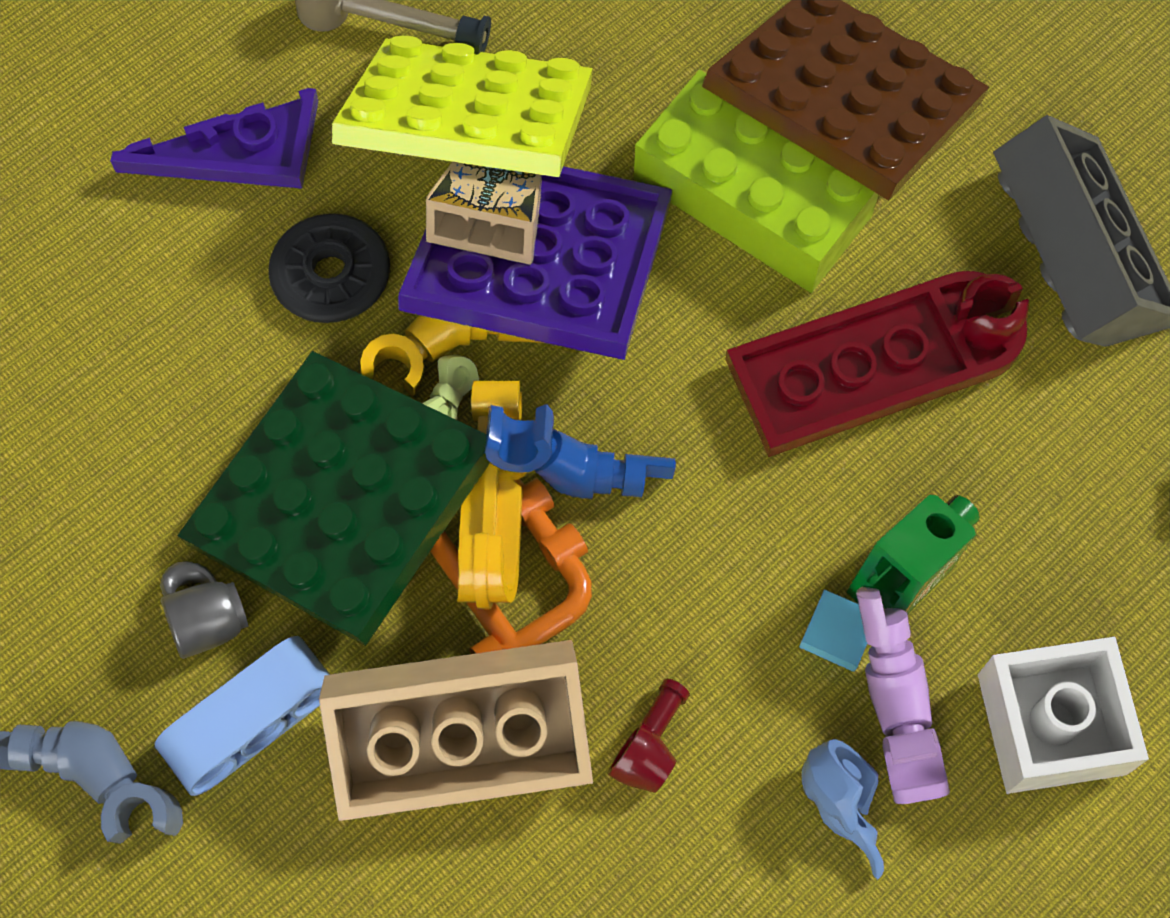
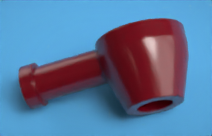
M669 678L664 679L661 683L658 696L641 723L624 743L607 772L609 776L624 785L656 793L661 788L677 762L660 737L680 705L685 704L690 696L686 687Z

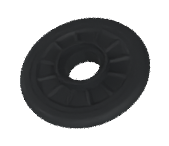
M321 214L298 222L281 236L269 260V281L279 302L296 316L319 323L345 321L366 311L383 293L390 274L389 253L380 235L367 223L343 214ZM336 257L345 263L342 272L333 278H322L314 272L317 263L324 258Z

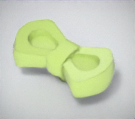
M453 354L439 358V383L436 384L433 392L430 394V399L422 404L457 420L458 407L463 396L472 389L473 381H479L477 368L470 359Z

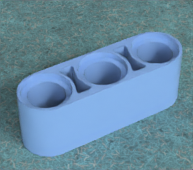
M290 637L274 646L173 722L159 735L155 742V748L191 796L200 795L219 784L320 706L319 696L324 675L330 674L301 637Z

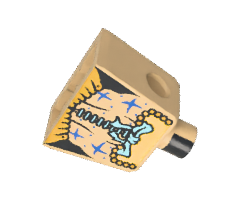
M452 162L426 198V242L531 265L534 257L540 209L542 175Z

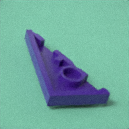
M306 88L298 91L300 99L269 109H265L262 102L246 107L237 114H223L185 126L186 135L152 145L150 138L131 143L125 149L112 151L110 161L117 173L302 189L319 101L316 89Z

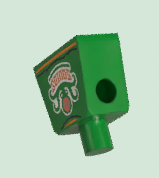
M928 495L876 542L846 593L858 603L856 593L860 587L879 589L883 609L899 608L905 610L908 615L954 568L977 536L973 527L980 518L977 508L970 500L960 495L952 496L946 503L937 495Z

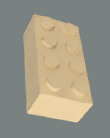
M572 640L324 675L319 703L339 821L593 784L578 665Z

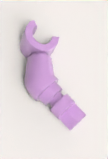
M860 587L856 594L865 639L868 645L872 646L869 648L870 662L866 665L865 673L870 697L882 732L888 736L883 739L882 746L894 802L896 804H909L947 796L950 793L939 739L935 729H928L932 725L924 662L919 655L915 654L913 643L907 640L911 635L908 615L905 610L899 608L883 609L879 589Z

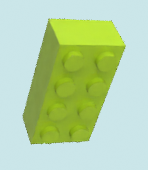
M699 69L635 144L634 180L640 183L672 189L670 203L812 294L872 217L878 194L703 88L702 85L706 73Z

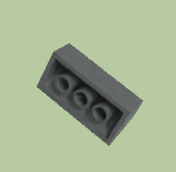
M1046 115L993 151L1001 169L998 172L999 182L1004 191L1011 198L1015 199L1022 215L1018 220L1020 228L1026 238L1036 245L1043 260V263L1040 264L1041 274L1046 283L1060 297L1065 308L1062 311V319L1068 331L1080 341L1107 347L1169 329L1170 283L1099 137Z

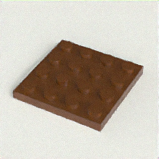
M791 0L708 69L702 85L703 88L888 201L976 110L989 89V86L975 79L968 70L951 65L929 52L928 48L922 43L903 37L886 27L876 16L862 13L842 0Z

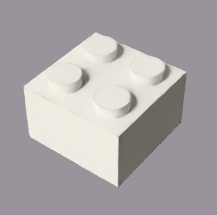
M1115 637L993 655L977 674L1006 794L1125 776L1149 760Z

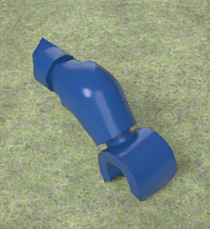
M547 404L536 408L535 420L532 421L512 419L504 413L503 407L489 406L485 445L486 458L494 466L506 471L531 472L534 470L559 493L572 497L592 499L593 493L610 495L611 489L617 488L621 489V496L642 498L646 477L673 479L676 468L675 458L625 454L624 460H615L614 453L598 451L597 445L583 443L553 429L554 415L552 409Z

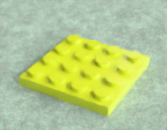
M402 35L391 39L386 38L332 123V144L560 177L591 88L593 68L580 66L578 62L568 58H553L549 61L527 59L525 54L512 50L499 51L496 54L485 52L474 54V48L463 43H449L444 46L422 44L419 38Z

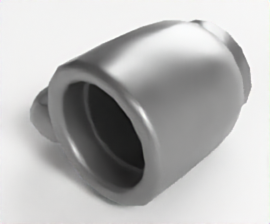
M193 562L175 563L168 567L162 575L160 587L164 596L161 598V603L178 653L182 659L220 646L236 637L241 629L248 627L246 615L233 582L229 584L217 582L213 574L206 567ZM189 583H202L200 585L175 592V590L182 585Z

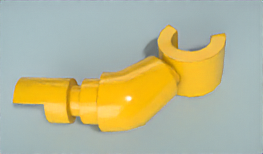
M418 315L405 330L406 336L393 333L381 335L370 341L363 350L360 361V374L374 380V369L380 362L387 359L399 360L409 370V374L405 378L404 389L413 397L420 388L424 369L423 361L427 359L430 362H434L459 345L469 346L470 340L486 341L487 334L497 335V341L544 342Z

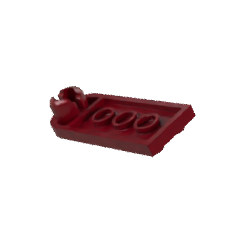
M976 271L954 272L730 348L726 351L725 361L768 457L1002 375L1012 367L1025 345L1029 300L1025 299L1017 302L1023 288L1020 283L1005 275L985 274ZM1012 311L1008 317L993 318L994 316Z

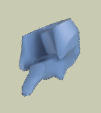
M836 739L829 740L809 751L807 759L802 766L804 792L808 799L815 802L823 823L834 833L854 842L865 853L869 860L872 874L878 880L884 872V863L875 845L877 830L861 816V814L868 815L870 804L878 786V773L850 746Z

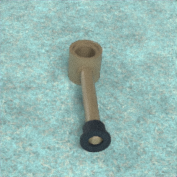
M295 0L299 20L307 28L315 31L333 30L343 24L348 13L454 40L455 43L467 44L474 48V54H479L480 52H485L491 29V17L484 15L479 20L463 15L458 20L386 0Z

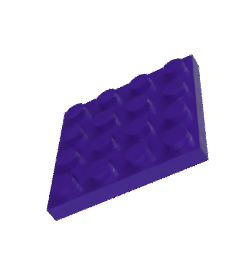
M565 166L562 168L560 177L542 175L540 209L534 257L531 265L426 242L425 229L398 294L399 311L625 360L669 210L672 189Z

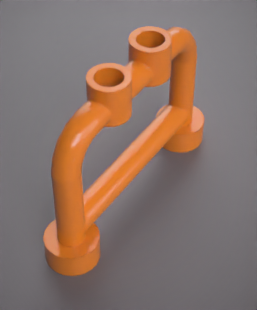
M537 478L527 484H524L521 479L514 480L522 488L521 525L528 528L539 543L540 550L547 562L555 571L560 572L566 580L568 595L562 603L517 632L496 603H493L491 609H478L476 603L466 602L489 635L469 648L471 654L543 644L574 624L586 612L592 598V581L585 566L579 559L588 553L587 546L580 533L572 524L568 523L562 528L557 529L546 512L554 508V502L546 487ZM444 531L430 552L458 591V549Z

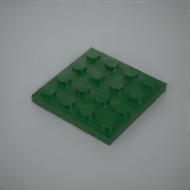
M311 351L177 536L192 549L366 646L490 464L485 454L487 434Z

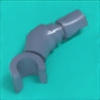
M70 721L64 727H50L46 733L42 726L21 724L16 725L12 732L0 731V769L35 772L42 765L45 772L59 773L60 778L64 781L76 782L98 804L104 803L101 813V830L107 842L121 844L132 835L128 819L136 806L143 802L149 803L153 811L152 825L155 829L176 836L181 830L183 814L177 798L167 790L138 782L133 783L137 774L110 731L95 724L79 721Z

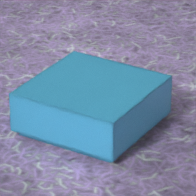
M824 589L799 648L855 672L867 646L859 604Z

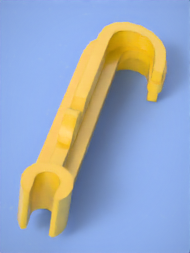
M473 381L471 396L472 417L474 422H478V431L487 434L490 405L503 407L504 413L508 417L521 421L522 391H520V381ZM490 462L461 505L457 602L476 603L478 609H491L493 603H512L515 599L519 577L522 488L514 480L524 477L527 472L506 471L494 466Z

